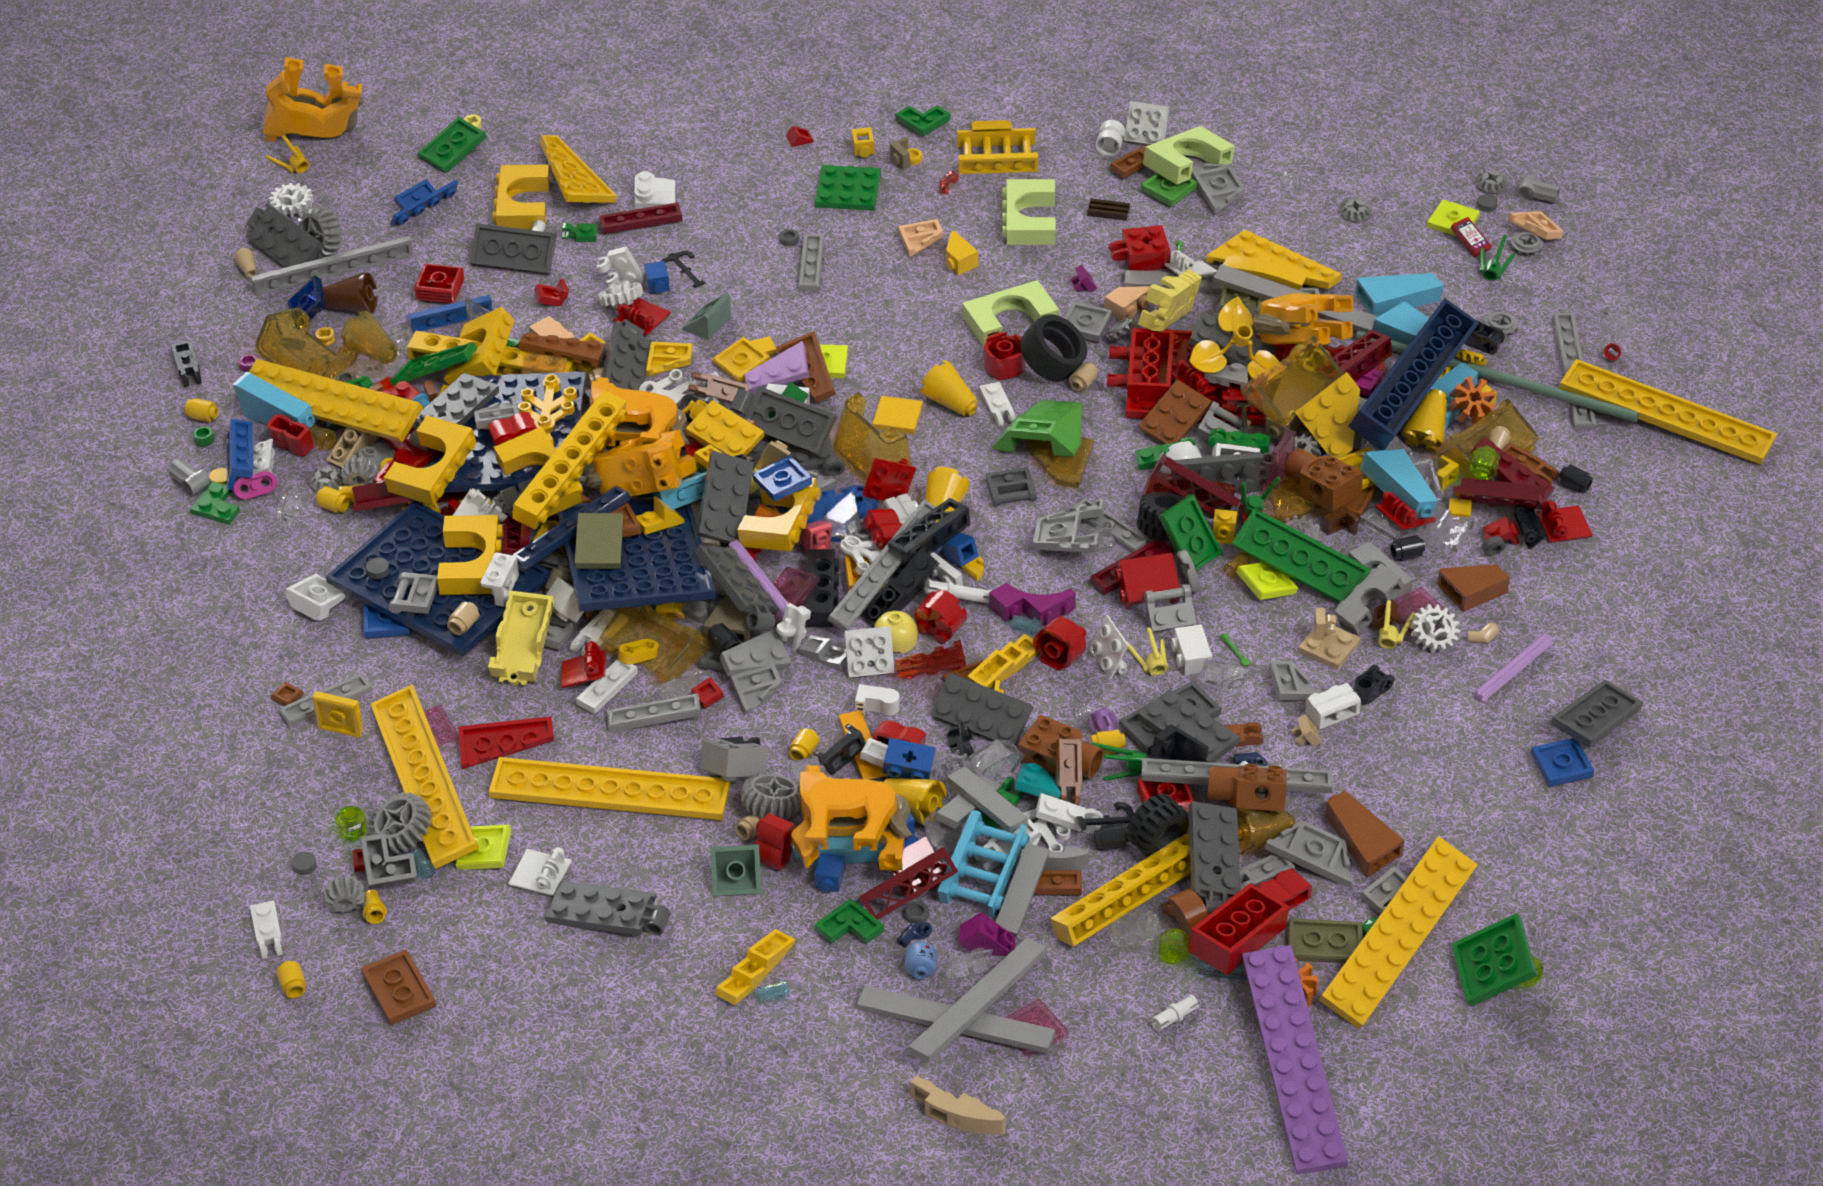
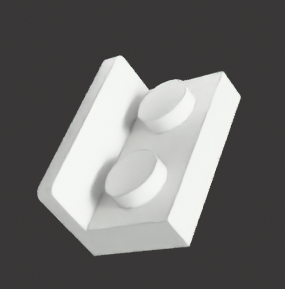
M495 553L481 580L482 587L492 588L491 593L494 595L495 605H505L509 590L512 591L519 577L517 556Z

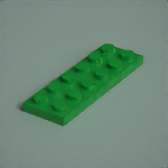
M1256 508L1253 509L1232 542L1233 548L1337 603L1345 600L1352 593L1355 586L1361 584L1372 570Z

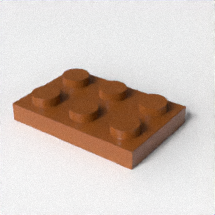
M1176 380L1138 425L1139 430L1162 445L1173 442L1178 443L1180 439L1187 436L1212 405V401L1179 380Z
M407 949L361 967L362 975L390 1025L436 1007V1000Z

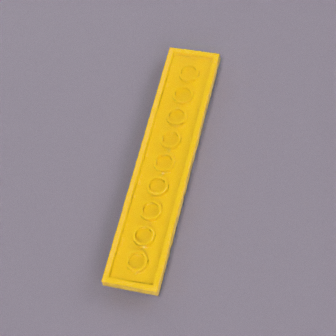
M256 359L248 372L311 405L313 411L311 414L315 419L398 442L404 441L423 409L420 402Z
M1578 359L1574 361L1559 386L1561 390L1639 412L1638 419L1649 424L1659 426L1762 465L1777 438V433Z
M413 684L371 703L370 705L404 792L406 794L411 792L421 797L431 809L430 812L433 817L430 822L432 826L427 828L429 834L423 835L422 839L434 868L437 869L479 849Z
M499 757L489 789V798L723 820L731 781L715 777Z
M1438 836L1319 998V1001L1353 1026L1361 1029L1478 864Z

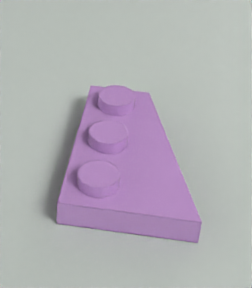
M803 341L746 373V384L750 385L748 392L755 394L758 386L767 388L768 383L785 385L808 378L807 355Z

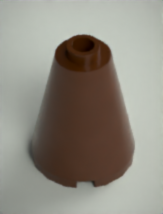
M360 273L321 288L317 299L318 303L326 309L369 314L374 313L377 307L378 296H374L373 289H377L370 273Z

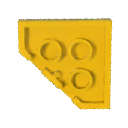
M1346 372L1295 412L1324 451L1335 458L1348 455L1353 450L1355 431L1350 429L1348 425L1358 412L1360 388Z

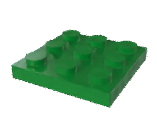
M822 165L815 198V208L875 211L881 168Z
M1518 913L1452 943L1464 994L1470 1006H1474L1538 976L1524 924Z

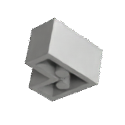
M722 739L702 740L700 768L709 771V775L722 776L723 780L735 781L736 777H742V779L747 780L750 776H756L757 773L765 774L768 748L755 743L734 744Z
M385 833L361 837L360 841L368 888L417 879L413 853L389 857Z

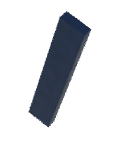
M617 485L512 556H517V564L525 570L577 536L578 513H611L631 499L629 492Z

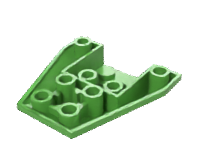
M1041 400L1016 418L999 435L993 445V450L1013 452L1021 439L1051 441L1053 455L1074 457L1081 445L1082 403Z

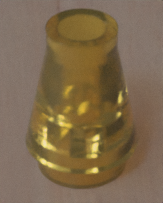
M312 425L309 428L311 437L321 449L329 450L336 445L337 437L334 431L317 425Z

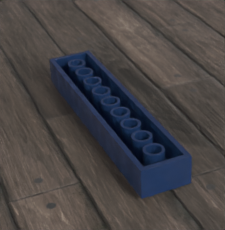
M1444 298L1355 415L1348 427L1381 451L1385 450L1479 322Z

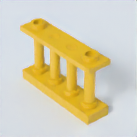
M1036 128L957 130V147H963L964 155H958L959 174L1038 172V152L1031 153V145H1036ZM1023 145V153H1011V146ZM991 146H1003V153L992 154ZM971 147H983L984 154H972Z

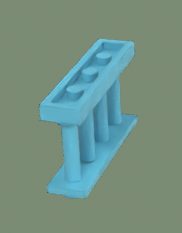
M704 467L694 475L682 479V483L678 488L646 493L643 496L644 498L656 496L673 509L703 498L707 469Z
M971 810L951 858L958 872L941 882L938 888L939 901L949 904L952 897L960 896L988 905L989 916L994 918L997 911H1000L1005 899L1003 896L1022 850L1025 848L1026 843L1030 841L1026 825L1021 824L1018 834L986 826L982 822L981 812ZM986 835L1013 843V846L1008 855L977 846L975 841L978 836ZM976 855L1004 863L1001 875L968 866L969 856ZM948 865V867H947V869H946L945 874H946L947 872L951 871V868H950L949 865ZM967 875L994 883L996 887L991 896L959 886L960 877Z

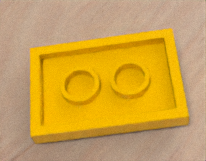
M714 400L686 427V434L706 446L712 445L723 454L733 457L739 454L747 456L764 437L763 430Z

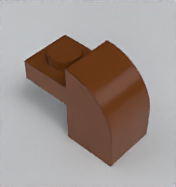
M1191 889L1172 895L1168 898L1167 902L1161 904L1163 913L1175 916L1180 932L1186 936H1190L1191 928L1209 915L1201 898Z

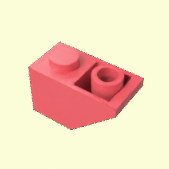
M819 520L806 524L805 529H802L799 540L807 555L808 549H830L832 526L829 522Z

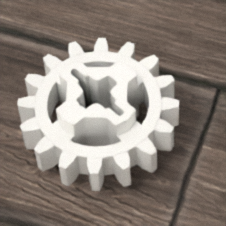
M292 183L286 186L283 184L281 189L275 188V192H271V197H269L270 205L286 216L289 214L290 217H293L294 214L300 216L302 211L304 212L308 207H312V203H314L311 189H307L306 185L300 187V183H297L296 186H293Z
M629 280L609 284V288L601 291L598 297L601 306L611 305L613 308H616L618 304L630 305L634 303L633 300L642 296L644 292L640 282L630 283Z
M1429 604L1425 609L1421 607L1412 617L1413 622L1410 624V628L1414 630L1411 636H1417L1418 639L1415 643H1422L1423 650L1429 647L1431 653H1434L1436 649H1438L1439 653H1443L1445 649H1451L1453 644L1459 639L1457 636L1460 630L1456 628L1459 625V621L1452 620L1455 614L1448 615V608L1442 611L1438 604L1434 609Z

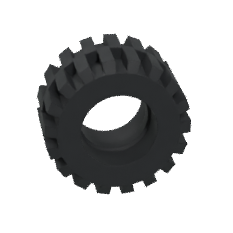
M1152 492L1144 495L1140 500L1136 523L1138 530L1151 538L1170 541L1158 516L1185 497L1168 492Z
M1167 794L1152 796L1142 803L1130 818L1126 831L1127 839L1145 856L1149 857L1188 832L1189 814Z

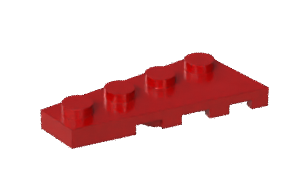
M409 435L405 439L406 444L402 449L398 448L394 453L393 460L388 461L373 479L374 483L385 481L384 476L394 462L415 468H423L439 456L442 451L434 449L431 453L413 447L409 443Z
M552 716L458 726L462 769L554 741Z

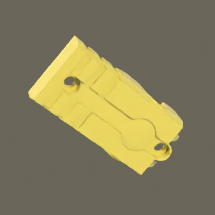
M1187 269L1178 277L1165 276L1161 279L1160 283L1171 289L1155 284L1151 285L1146 301L1160 307L1159 310H1154L1151 313L1142 310L1138 325L1152 331L1162 332L1179 320L1180 317L1182 318L1193 308L1202 277L1196 272Z
M509 590V599L506 602V611L504 610L503 614L504 619L499 624L496 633L497 656L496 658L490 657L488 668L491 676L499 678L498 682L508 680L509 684L513 686L520 683L521 685H526L528 682L535 683L538 669L542 662V652L555 599L554 596ZM517 675V678L511 679V676Z

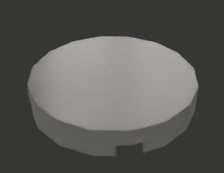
M1186 550L1177 552L1175 561L1179 575L1183 578L1184 582H1187L1186 584L1190 585L1191 594L1199 592L1197 573Z

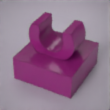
M1082 264L1076 267L1075 270L1078 275L1071 278V282L1075 285L1073 286L1077 292L1083 291L1085 287L1089 292L1096 290L1095 282Z

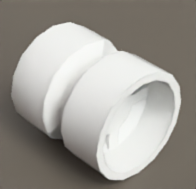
M1107 120L1102 123L1095 143L1096 149L1101 155L1116 156L1120 152L1125 136L1123 124L1116 120Z

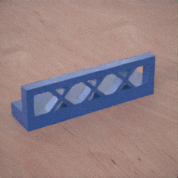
M490 295L410 313L406 317L413 333L415 331L430 330L476 319L493 311L492 299Z
M230 420L226 439L227 489L233 490L236 476L252 478L253 430L251 421Z

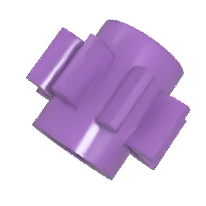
M1104 707L1090 714L1092 720H1089L1088 723L1092 732L1116 729L1113 723L1118 722L1113 710L1108 712L1107 708Z

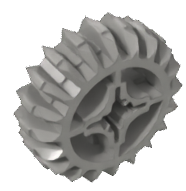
M319 205L305 209L300 215L301 218H298L299 226L324 244L315 257L316 260L339 253V248L342 247L340 241L343 240L341 237V232L343 231L340 230L339 226L341 223L337 222L338 217L334 216L333 210Z
M765 772L764 775L757 773L756 776H750L749 779L745 780L740 795L742 806L746 808L747 812H752L753 816L759 815L761 818H764L771 813L782 819L789 820L790 817L794 818L797 814L801 813L800 785L798 781H793V778H786L784 774L780 776L776 775V773L768 774Z
M402 792L399 796L394 794L391 800L386 799V803L383 806L379 805L380 810L374 813L375 819L370 821L372 827L369 829L371 834L385 833L388 853L400 855L402 851L408 853L410 847L416 848V843L423 841V835L429 834L427 828L432 826L430 820L433 816L431 815L429 805L421 797L411 792L408 794Z

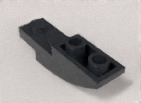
M921 548L894 581L889 580L861 613V616L871 625L875 626V622L882 614L889 611H901L926 586V579L940 563Z

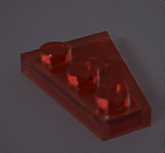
M961 640L954 641V646L946 649L943 646L934 648L935 651L928 655L917 653L895 660L898 678L910 679L920 674L932 675L942 670L955 671L965 667L966 661Z

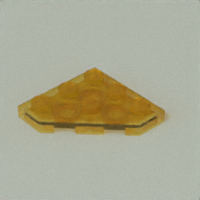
M1081 437V445L1074 457L1053 455L1051 441L1027 439V451L1057 485L1079 488L1094 447V439Z
M1280 477V481L1269 494L1276 519L1282 523L1301 521L1319 506L1299 495L1300 482L1291 477ZM1275 479L1266 481V487L1268 488Z

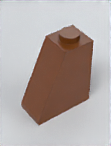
M1497 564L1439 569L1437 585L1465 612L1508 593L1510 578Z

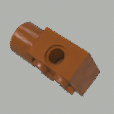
M1298 448L1286 460L1285 474L1300 482L1299 495L1331 512L1362 494L1363 472L1331 455L1317 457L1302 448Z
M1040 714L1018 744V763L1038 764L1041 768L1047 769L1051 776L1056 777V740H1082V731ZM1082 741V776L1092 779L1102 763L1103 749Z
M1245 764L1236 768L1210 766L1208 799L1223 800L1235 808L1285 812L1287 769H1282V767L1276 765L1260 768L1256 764Z

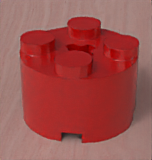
M998 332L986 339L984 345V369L989 375L993 376L996 380H1005L1016 377L1025 371L1026 362L1020 350V340L1022 337L1017 334L1010 336L1007 335V332Z
M940 589L934 592L933 590L915 610L914 616L918 632L922 634L927 633L933 636L938 643L945 644L965 623L967 611L965 607L961 609L958 605L959 599L950 592Z
M1058 616L1035 635L1033 647L1035 652L1038 650L1041 655L1039 659L1043 664L1055 670L1066 669L1085 652V637L1087 633L1082 626H1078L1063 616Z

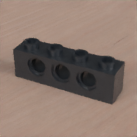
M808 549L806 608L811 611L810 619L806 620V627H833V623L828 621V617L837 607L834 606V603L839 601L838 590H834L835 587H839V574H835V572H839V558H835V549Z

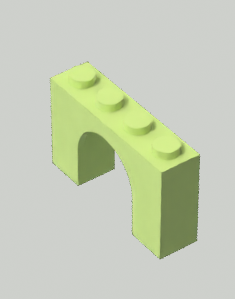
M1199 126L1146 146L1143 165L1177 185L1191 179L1193 161L1183 155L1195 156L1215 165H1228L1232 163L1235 146L1204 127Z
M1007 179V187H1003V199H1007L1003 200V212H1007L1003 213V238H1007V245H1055V217H1028L1019 213L1020 210L1027 207H1055V179Z
M1038 280L962 303V318L983 347L990 335L1002 332V325L995 317L996 314L1002 311L1019 310L1025 312L1034 322L1047 314L1059 316V308Z

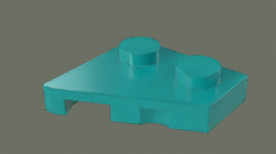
M1035 763L1023 764L1015 785L1016 790L1040 796L1042 793L1060 799L1061 791L1047 769H1043Z

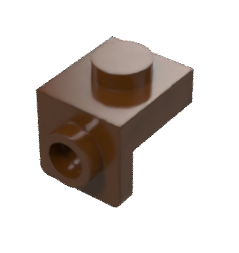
M1344 506L1324 516L1323 531L1327 535H1331L1347 528L1355 535L1358 532L1359 519L1355 513H1352Z

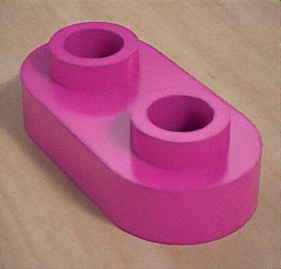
M263 471L252 475V478L243 477L238 479L234 484L233 493L242 500L257 497L273 491L277 485V480L271 472ZM262 479L268 480L269 485L267 487L261 485ZM241 485L247 486L248 491L246 493L240 491Z

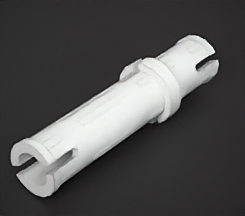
M929 579L925 583L929 587H924L925 594H930L933 590L937 592L940 589L950 592L958 599L989 604V592L992 591L955 585L951 581L943 583Z

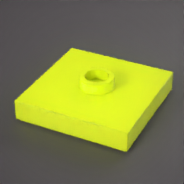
M1442 200L1427 221V227L1456 236L1451 230L1452 224L1466 217H1469L1475 224L1480 216V211Z
M820 344L830 377L845 378L848 345Z
M1263 563L1243 565L1237 568L1236 573L1259 600L1297 593L1298 587L1288 576Z
M510 825L471 827L479 849L458 858L455 864L457 869L504 868L512 830Z

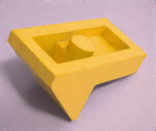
M656 496L654 497V511L636 516L641 525V531L645 535L684 523V518L675 509Z

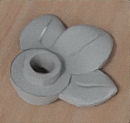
M375 443L370 447L359 449L358 458H361L362 455L365 459L372 458V463H376L377 467H379L385 458H394L395 451L391 450V447L386 443Z

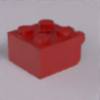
M1162 225L1122 229V240L1114 241L1108 246L1111 258L1115 261H1127L1129 270L1152 271L1169 269L1165 266V263H1170L1171 250Z

